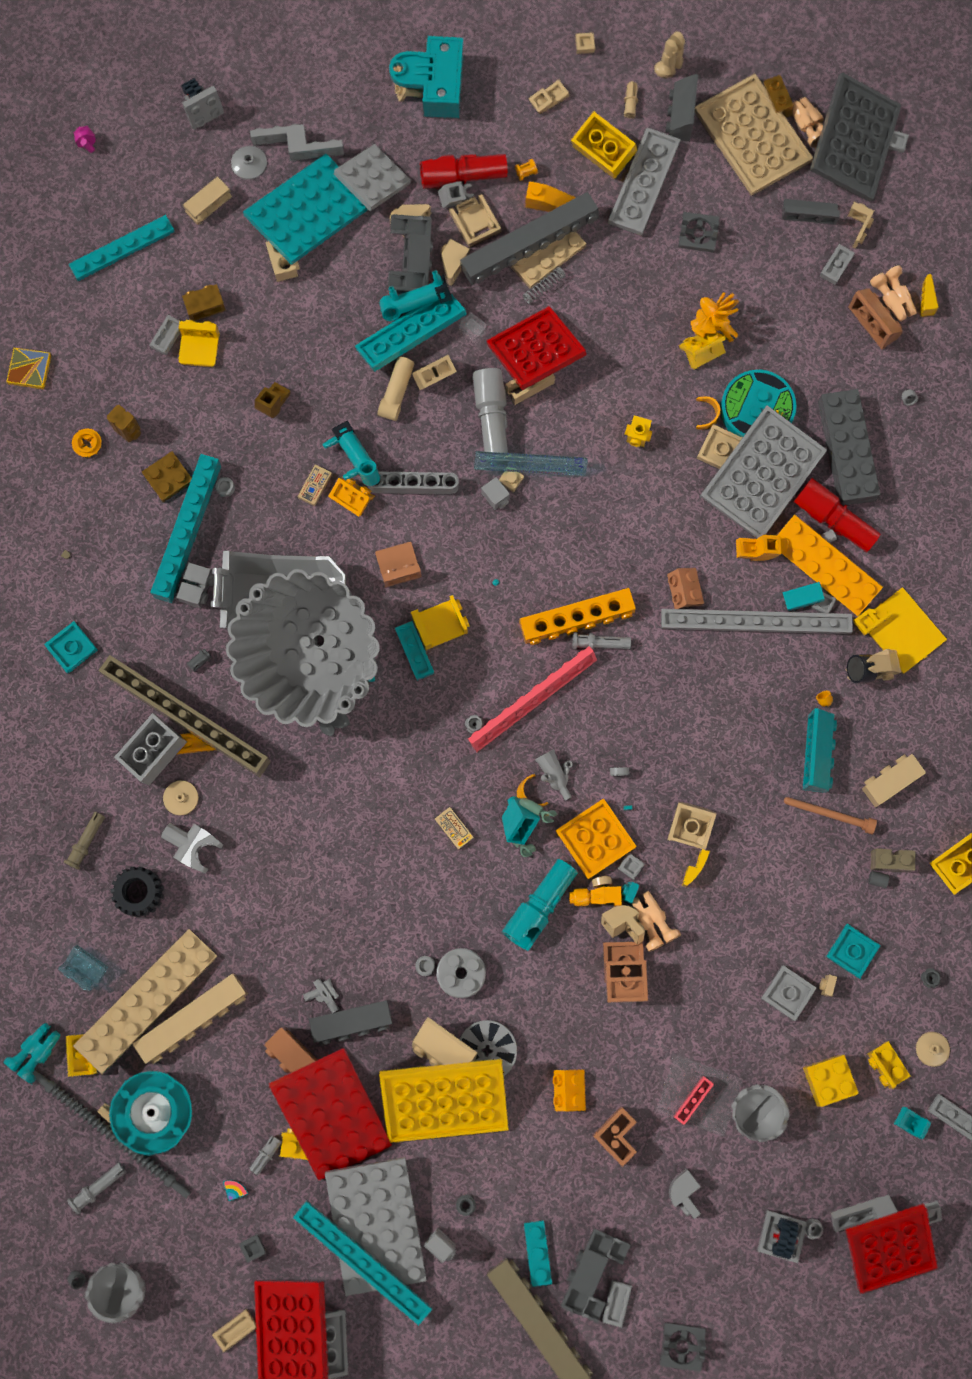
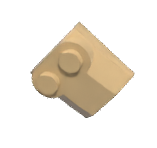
M678 802L668 840L706 850L716 812L693 804Z

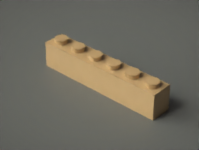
M231 974L134 1042L133 1046L145 1064L152 1063L154 1065L163 1059L162 1054L166 1051L171 1053L179 1047L178 1043L183 1039L188 1041L196 1035L195 1031L200 1027L202 1029L207 1028L213 1023V1018L216 1016L221 1018L227 1014L230 1006L233 1004L238 1006L246 1000L244 996L248 993L237 976Z

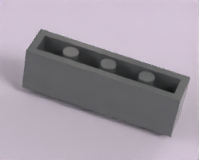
M388 1000L309 1019L313 1042H319V1046L330 1044V1039L337 1037L339 1041L350 1039V1034L358 1033V1036L370 1034L369 1030L377 1028L378 1032L390 1029L389 1025L393 1024Z

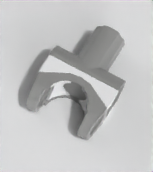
M169 823L161 836L164 840L178 847L173 858L205 874L208 869L202 866L199 861V849L207 845H213L221 849L224 845L209 832L195 824L187 833L174 824Z

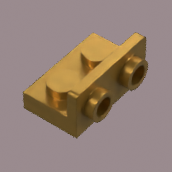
M781 75L764 80V86L775 112H782L785 118L792 115L793 103Z

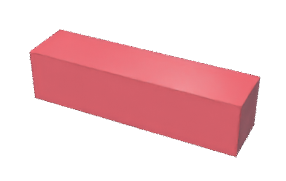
M702 1076L673 1117L685 1125L714 1084Z

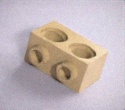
M269 241L265 242L277 282L297 277V270L300 269L298 261L291 265ZM286 265L290 266L288 269H282Z
M449 355L415 371L412 375L419 389L422 390L457 371Z

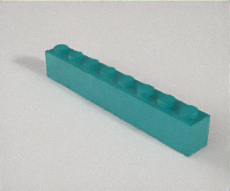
M200 454L150 592L156 599L172 603L222 466L217 458Z

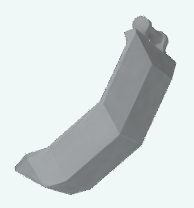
M223 551L222 568H212L214 591L211 607L221 608L220 628H228L229 622L237 618V603L242 599H249V592L252 586L257 583L267 584L268 578L275 573L288 576L291 571L296 569L303 570L309 575L315 572H322L332 582L340 581L345 585L346 574L330 556H282Z

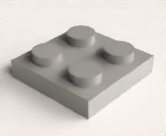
M782 965L761 999L791 1020L796 1021L816 990V987Z

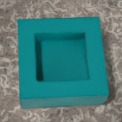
M628 882L627 885L624 884L621 890V901L633 903L639 884L634 882Z

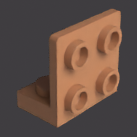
M411 542L375 552L385 588L422 577Z

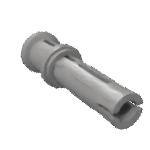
M573 633L572 648L576 650L577 648H587L590 646L592 649H630L631 637L595 636L593 633H589V635Z
M118 1162L89 1187H83L79 1194L67 1200L76 1214H80L81 1209L90 1202L93 1203L97 1195L127 1173L124 1167L120 1166L121 1163Z

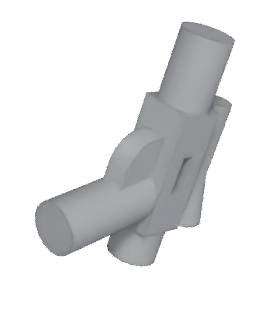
M320 978L313 982L316 989L303 994L305 1001L316 998L318 1002L325 1001L332 1013L339 1010L332 998L333 996L336 999L339 995L334 989L330 978L325 982H322Z

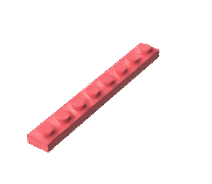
M589 646L585 650H581L576 657L564 663L559 670L551 673L546 680L535 685L525 696H521L517 702L505 708L500 715L488 721L483 728L475 731L468 738L473 749L476 752L481 750L595 663L597 658L592 648Z

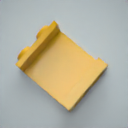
M453 595L449 596V601L421 612L418 609L411 612V617L425 650L468 633L467 627H470L466 616L462 617L460 613L462 606L459 599L455 600Z

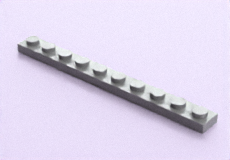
M661 609V629L852 634V614Z

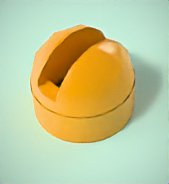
M822 691L816 696L818 703L822 707L830 706L833 703L830 691Z

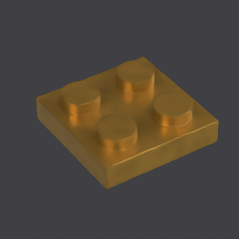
M173 451L141 471L162 502H165L189 486L192 479Z

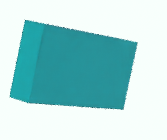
M820 582L782 592L788 611L825 601Z

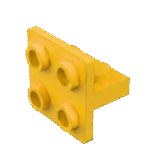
M718 332L715 334L706 333L704 338L698 335L686 338L683 343L679 344V347L686 352L691 368L696 369L726 353L722 343L726 338Z

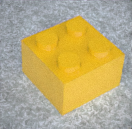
M840 1054L803 1067L816 1106L818 1107L859 1094L845 1055Z

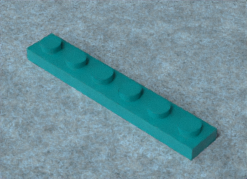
M164 215L69 263V266L77 281H80L175 231L167 216Z

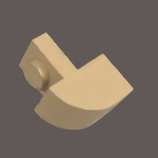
M621 905L613 907L602 914L601 924L612 938L626 930L637 945L644 941L645 929L638 922L639 912L634 908Z

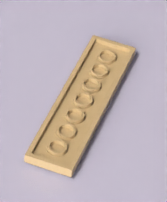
M189 929L73 1046L103 1074L217 958V955Z

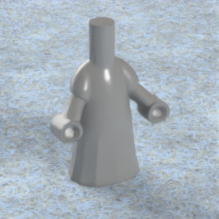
M554 749L535 759L544 772L541 780L543 782L547 781L553 789L559 790L564 800L571 798L572 796L566 785L568 783L569 770L573 766L572 762H565L563 764L564 770H562Z

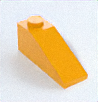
M529 181L525 208L550 212L576 197L549 185Z

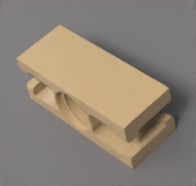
M217 176L184 203L183 206L186 209V213L198 225L232 196L229 193L230 189Z
M552 374L518 394H515V392L511 393L512 390L519 388V385L513 379L506 383L505 390L509 396L512 395V402L516 405L554 384L555 376Z

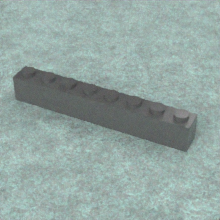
M586 192L460 260L461 269L472 286L476 283H482L489 276L497 275L502 269L515 265L519 260L530 257L534 252L547 248L549 244L555 241L562 240L571 232H577L584 225L592 224L599 218V208L590 194Z

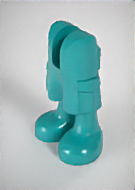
M47 1023L42 1024L32 1035L27 1037L20 1045L22 1050L17 1055L7 1057L3 1061L12 1071H18L17 1075L31 1085L35 1082L33 1071L38 1063H45L61 1036L55 1030L44 1041L43 1038L51 1029V1026ZM31 1055V1059L20 1069L26 1057Z

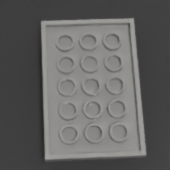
M767 405L700 497L752 536L759 538L768 532L827 449Z
M401 1157L326 1171L325 1178L333 1223L404 1284L408 1285L426 1281L406 1158ZM339 1258L346 1296L376 1291L372 1285Z

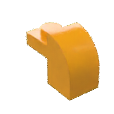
M762 535L757 539L738 538L736 539L737 558L751 559V561H764L776 558L782 554L781 537Z

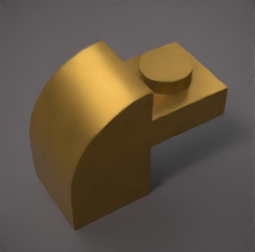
M276 382L269 389L264 387L255 399V409L271 418H275L279 414L281 406L289 397L290 390Z

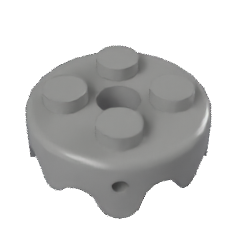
M458 948L447 952L441 958L437 966L436 975L438 983L445 993L454 998L461 999L471 997L479 992L486 979V968L483 960L477 953L466 948ZM460 967L467 970V976L464 979H459L455 975L456 970Z

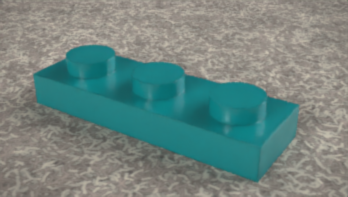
M413 621L396 627L395 631L416 680L418 681L435 674Z
M544 1220L525 1222L524 1229L532 1287L552 1284Z

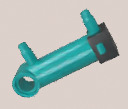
M434 270L432 272L433 283L400 295L397 294L393 286H390L388 289L390 295L382 297L379 302L384 320L394 321L399 318L400 314L436 301H440V304L453 300L445 275L440 276L438 271Z
M348 420L332 428L334 437L323 443V447L326 449L338 443L355 467L343 475L344 480L351 479L359 474L365 485H376L380 481V474L376 463L368 455Z

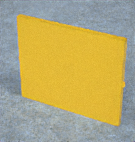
M903 587L875 608L877 611L892 612L893 615L869 632V634L882 650H897L902 674L906 673L923 658H927L928 654L947 640Z

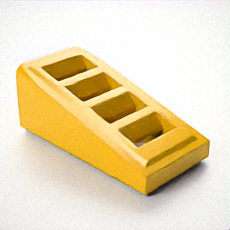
M927 274L923 282L920 317L934 315L939 308L931 274Z

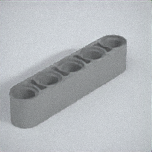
M379 472L380 484L368 486L373 493L454 494L459 489V479L454 473ZM392 480L399 481V484L396 486L390 485V482ZM412 480L418 482L415 486H410L408 483ZM432 480L437 483L435 486L427 485ZM448 481H454L455 485L449 487L446 485V483Z

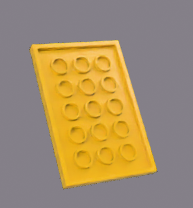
M502 1059L380 1071L386 1129L390 1142L508 1130Z

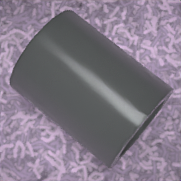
M871 870L868 884L886 888L889 882V875Z

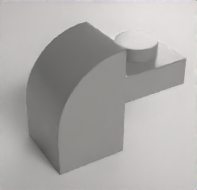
M685 1169L672 1180L669 1187V1198L674 1207L682 1203L683 1205L680 1208L687 1217L691 1215L695 1219L700 1215V1212L688 1197L700 1188V1185L690 1172Z

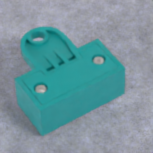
M427 36L426 52H400L390 62V77L395 84L405 88L423 89L424 117L459 118L464 58L463 38ZM396 66H401L403 68V70L400 72H396L393 69Z

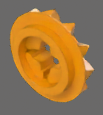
M82 429L73 436L72 448L82 458H91L101 448L102 439L95 430ZM82 439L90 441L91 448L88 446L83 447L85 444Z

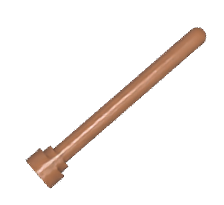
M790 797L784 799V803L862 827L861 829L865 830V833L873 835L877 824L875 819L868 818L862 820Z

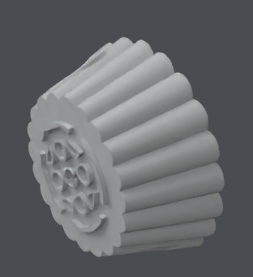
M300 569L291 571L288 576L275 573L268 578L267 584L257 583L253 585L249 592V599H242L237 603V618L232 619L228 624V633L232 639L226 645V654L229 659L234 661L231 664L230 672L233 679L242 682L240 686L242 695L250 701L256 700V707L260 713L264 715L274 713L275 718L282 724H290L296 720L299 725L310 727L317 720L327 724L333 722L338 713L347 714L354 709L356 699H361L367 695L369 680L377 673L375 657L379 653L380 648L379 642L373 634L375 622L370 616L365 615L363 601L359 597L353 596L343 582H332L322 572H315L309 575ZM317 635L324 638L322 646L316 645L315 638Z

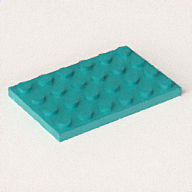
M327 154L321 156L243 211V215L291 265L368 211L361 201L334 175V170L339 166Z

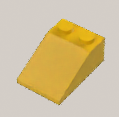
M972 833L930 862V865L954 895L972 883Z

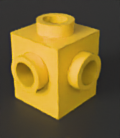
M634 415L631 425L627 424L624 435H627L626 442L634 447H644L646 441L650 442L653 431L649 429L652 420Z

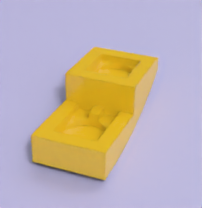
M702 849L699 853L696 867H687L682 886H688L698 876L706 863L710 851Z

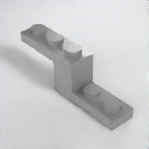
M304 124L250 130L253 146L288 142L291 161L320 158L324 154H327L329 157L344 155L342 140L315 141L307 144Z
M886 1195L831 1212L832 1224L835 1232H839L896 1213L897 1210L890 1196ZM938 1201L924 1204L927 1208L929 1224L942 1221L941 1207Z

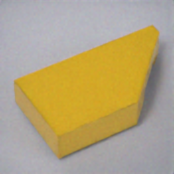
M868 609L855 618L853 622L865 636L891 617L893 613Z

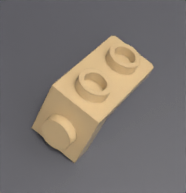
M856 202L853 203L848 216L864 224L853 245L855 249L858 243H863L867 235L864 231L866 228L870 229L874 221L871 218L874 211L867 208L864 204Z

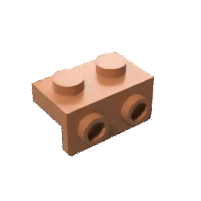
M678 568L667 575L675 609L704 604L696 568Z

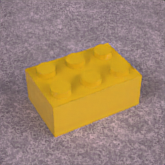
M596 112L590 115L571 139L573 148L613 179L618 176L637 152L635 142Z

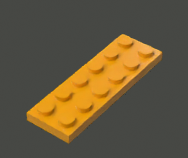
M796 514L777 535L781 537L782 554L815 582H820L821 587L855 615L859 616L883 588L881 584Z

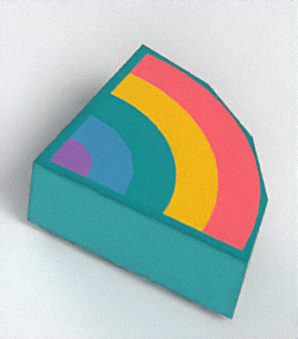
M234 1180L223 1181L229 1201L249 1194L246 1187Z

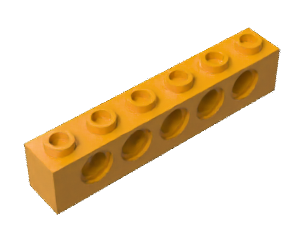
M626 588L520 618L519 624L525 644L535 645L541 643V640L545 638L549 640L559 638V634L567 633V635L578 632L577 629L585 627V630L596 627L598 623L603 622L605 625L614 622V619L619 617L622 619L630 618L635 613L636 608L630 589ZM611 604L618 605L619 610L612 611L609 608V606ZM593 609H598L601 612V615L593 616L591 614V611ZM580 614L583 620L577 622L573 619V616ZM557 619H561L565 624L562 627H558L554 622ZM543 624L547 629L544 632H539L536 627Z

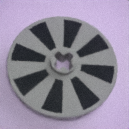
M484 1020L472 1024L463 1032L460 1041L477 1052L475 1062L502 1059L503 1077L512 1069L517 1058V1044L513 1034L506 1026L496 1021ZM486 1045H489V1049L493 1050V1053H490L488 1056H485V1052H482Z

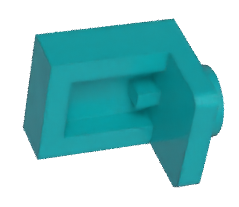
M903 1106L894 1125L910 1135L923 1140L931 1122Z

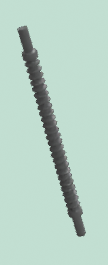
M34 1069L35 1080L45 1087L44 1090L47 1093H52V1097L57 1096L56 1099L61 1100V1104L65 1103V1107L69 1106L70 1111L74 1110V1114L78 1113L79 1118L83 1117V1121L87 1120L88 1125L92 1124V1128L96 1127L97 1132L101 1131V1135H106V1139L110 1138V1142H115V1146L119 1145L120 1150L124 1149L123 1153L127 1152L128 1157L132 1156V1160L136 1159L137 1164L141 1163V1167L145 1166L146 1171L150 1170V1174L154 1173L155 1178L159 1177L160 1182L164 1181L166 1187L173 1188L185 1199L189 1197L191 1192L176 1181V1177L173 1174L169 1175L168 1171L165 1172L164 1167L159 1168V1164H155V1160L151 1161L150 1156L146 1157V1155L135 1153L118 1141L112 1129H110V1125L106 1126L105 1121L101 1122V1118H96V1114L92 1115V1111H87L88 1107L83 1108V1104H79V1100L75 1101L74 1097H70V1093L66 1094V1090H61V1086L57 1087L55 1081L48 1080Z

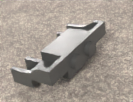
M391 215L390 234L404 235L403 272H388V289L390 286H393L396 291L406 292L428 285L429 271L432 266L430 252L433 247V243L430 241L432 217Z

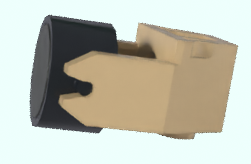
M886 649L874 655H852L847 662V678L854 683H868L881 678L883 681L894 679V675L901 673L897 650Z

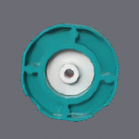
M148 1071L136 1074L123 1083L112 1099L109 1112L111 1128L118 1141L135 1153L153 1155L168 1151L178 1144L190 1126L192 1119L190 1096L181 1083L166 1073ZM149 1109L154 1110V1115L151 1117L147 1115Z

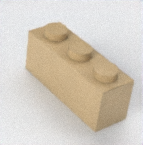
M904 754L895 760L897 765L892 768L888 765L880 771L881 776L878 778L872 776L864 782L866 786L862 790L875 808L926 773L913 754L908 757Z

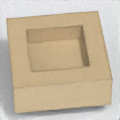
M594 33L576 34L577 54L595 53Z
M508 466L499 481L504 487L514 493L524 479V475Z
M826 975L825 978H822L819 987L822 990L821 995L828 997L833 995L836 976Z

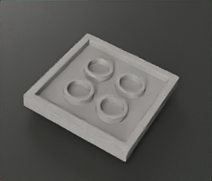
M375 144L334 170V175L369 211L406 188L411 182Z

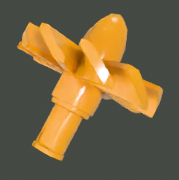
M722 293L717 303L707 297L701 298V309L697 311L696 319L691 321L692 331L696 335L704 338L706 333L715 334L717 331H721L728 342L734 341L732 336L738 337V333L732 328L727 317L739 310L738 308L731 310L739 303L738 299L732 300L734 298L733 293L726 299H724L726 293Z

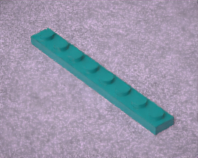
M308 1200L295 1213L293 1218L418 1326L431 1312L432 1307Z

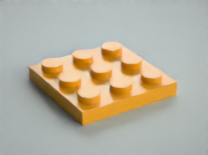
M604 798L555 830L587 879H590L637 847Z

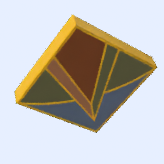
M14 348L6 381L7 384L44 389L51 354Z

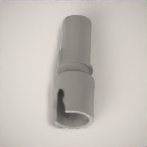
M486 368L473 373L476 408L480 410L478 418L481 419L484 455L487 461L508 458L506 439L507 417L506 411L503 409L507 405L506 390L503 384L502 370L498 368Z

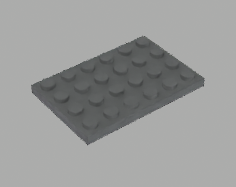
M843 72L839 74L810 171L869 202L874 200L901 104Z

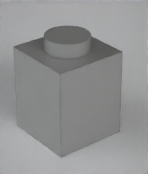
M497 477L481 488V494L494 510L497 508L502 509L509 503L510 494Z

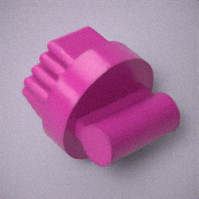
M88 126L77 128L74 132L76 145L92 153L94 151L92 145L96 142L94 133Z

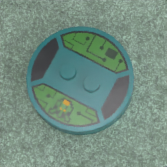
M749 370L736 376L727 385L721 399L720 414L727 430L743 438L767 405L792 423L796 413V398L790 385L779 375L766 370Z

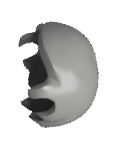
M753 1085L739 1092L731 1105L733 1109L732 1119L736 1123L737 1130L752 1141L762 1143L775 1140L788 1125L789 1109L786 1100L780 1092L770 1086Z
M110 1263L106 1267L102 1266L89 1280L85 1292L88 1308L101 1321L107 1323L122 1322L132 1317L142 1305L145 1298V1282L140 1277L138 1271L133 1270L132 1267L125 1263Z

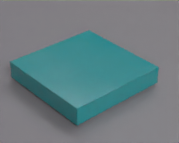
M75 621L44 644L67 674L98 651Z
M846 924L826 955V958L858 979H861L881 945L849 924Z

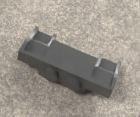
M593 1228L586 1246L583 1250L580 1249L575 1259L578 1263L575 1270L571 1269L567 1277L569 1286L560 1306L598 1323L606 1302L593 1297V1294L608 1262V1258L623 1264L631 1244Z

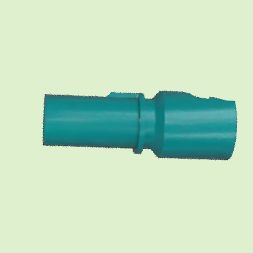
M557 859L536 891L528 896V902L520 904L501 933L520 948L529 951L548 924V915L553 914V909L578 872L568 863Z

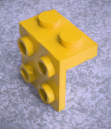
M193 320L179 321V330L182 335L179 363L182 365L214 367L216 365L220 334L217 325L209 321L197 323Z

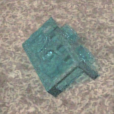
M76 945L71 950L66 961L59 966L58 970L65 977L79 984L82 989L91 991L98 986L108 966L79 945Z

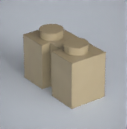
M874 849L871 851V870L909 873L915 871V851L898 850L892 854V849Z

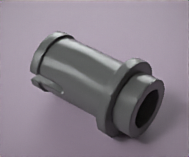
M205 648L202 651L199 650L200 653L187 662L194 672L207 661L210 662L209 659L212 658Z

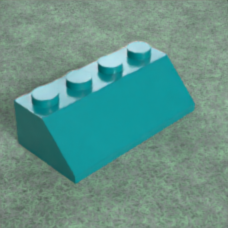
M814 708L808 715L802 791L826 793L833 785V777H830V771L834 768V758L831 757L832 750H835L836 740L833 739V731H836L837 720H834L835 714L819 708Z

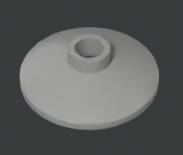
M244 146L238 149L232 156L231 166L237 176L243 179H254L265 171L267 158L261 149L255 146Z

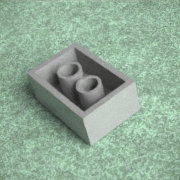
M152 713L114 758L140 782L150 785L187 741L161 717Z

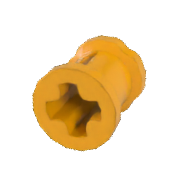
M529 159V162L520 166L518 164L515 165V171L520 181L531 174H538L533 159Z

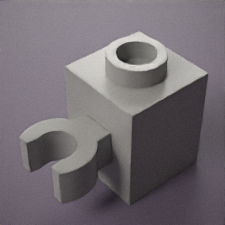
M460 181L446 184L439 189L438 194L442 208L454 207L466 199H471L474 193L468 194L466 192V189H469L471 184H466L462 187Z

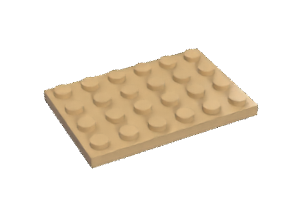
M756 74L695 107L696 115L751 196L811 163L813 157L783 113L775 112L767 90Z

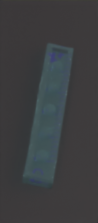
M475 451L474 470L585 476L588 459L584 457Z

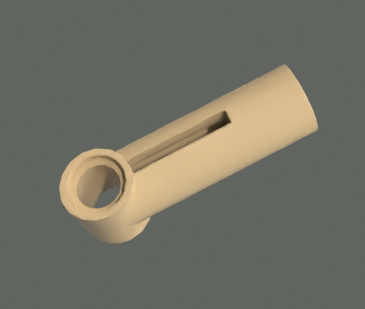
M405 357L397 358L385 396L381 400L378 409V416L397 421L401 403L415 365L412 360Z

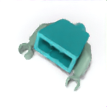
M513 796L508 799V807L502 815L507 842L512 843L517 848H521L520 853L523 857H529L532 855V852L536 851V848L533 844L525 845L539 822L540 815L543 822L551 823L554 820L550 816H557V813L554 810H543L544 807L528 798L520 799Z

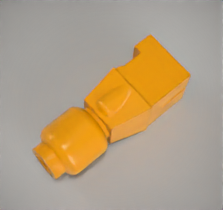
M601 887L591 891L586 888L574 889L573 892H569V903L574 904V906H588L589 903L594 905L613 904V907L621 906V887Z

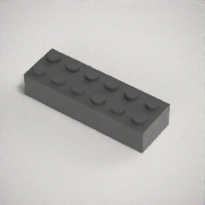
M853 389L821 394L818 406L836 494L840 499V504L849 506L875 502L880 496V490L859 390Z

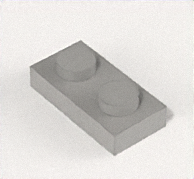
M839 244L822 270L820 277L836 285L855 253Z

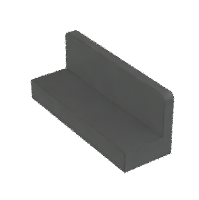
M784 199L782 220L836 225L840 217V210H838V204L793 199Z

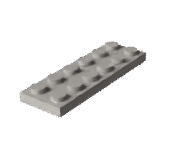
M646 128L608 224L642 236L680 144V139Z

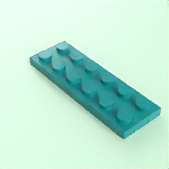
M452 295L453 300L440 304V301H436L411 310L355 345V348L375 372L467 315L466 310Z

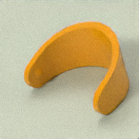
M697 397L696 401L707 402L716 411V417L712 422L696 426V429L699 430L709 429L718 420L720 414L719 403L711 397Z
M535 774L526 777L517 788L518 798H527L524 793V784L527 780L535 777ZM548 802L539 805L543 807L548 805Z

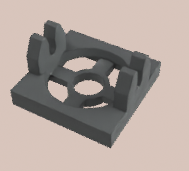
M683 212L678 248L714 253L719 217ZM697 220V226L693 229L686 228L690 222ZM703 221L710 225L712 232L705 231L702 227ZM701 229L704 234L702 237H695L693 231ZM686 235H691L695 239L694 243L689 241ZM704 237L711 238L708 242L700 244V240Z
M664 1322L660 1366L701 1372L702 1361L704 1362L706 1328ZM681 1331L679 1339L675 1342L670 1341L672 1334ZM687 1332L695 1336L698 1345L690 1344L687 1340ZM681 1340L688 1343V1350L684 1353L677 1350V1343ZM668 1348L676 1350L678 1361L670 1357ZM690 1351L698 1352L693 1360L684 1363L686 1354Z

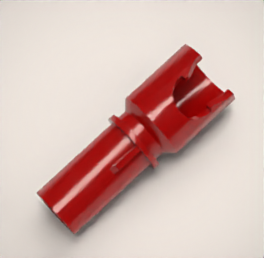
M452 154L442 155L434 160L420 162L422 188H442L446 184L460 181L466 184L467 181L507 178L506 155L477 156L473 154L461 155L460 158H456Z
M813 478L809 480L794 501L818 523H827L829 529H832L839 536H844L866 553L881 535V533L848 510L846 504L844 506L840 504L838 496Z

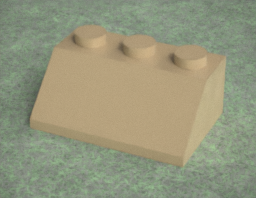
M429 1017L425 1020L412 1043L414 1053L421 1058L423 1056L430 1060L429 1063L432 1066L475 1062L477 1055L476 1051Z

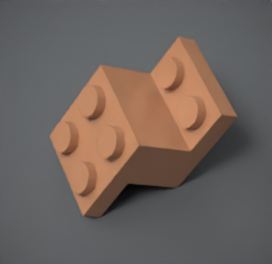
M635 942L603 943L607 1002L648 1001L647 971L643 953V942L638 945Z

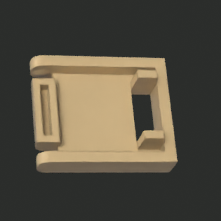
M482 194L478 195L480 204L473 197L455 206L458 214L455 213L453 208L449 209L468 247L501 232V228ZM487 227L489 228V231L475 237L474 233Z

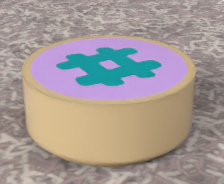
M610 876L597 877L592 880L593 888L607 887L612 885V880Z

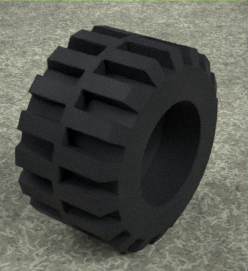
M140 866L124 869L122 874L118 873L116 876L117 880L112 882L114 887L110 892L113 894L111 899L115 902L117 909L129 916L141 917L148 916L150 912L154 913L156 911L155 908L157 906L160 907V900L164 898L162 894L164 887L161 885L162 881L157 877V874ZM141 880L147 885V895L140 903H132L127 896L128 888L133 882Z

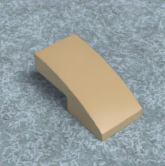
M557 80L544 90L542 88L529 98V101L538 113H542L570 95L562 83Z

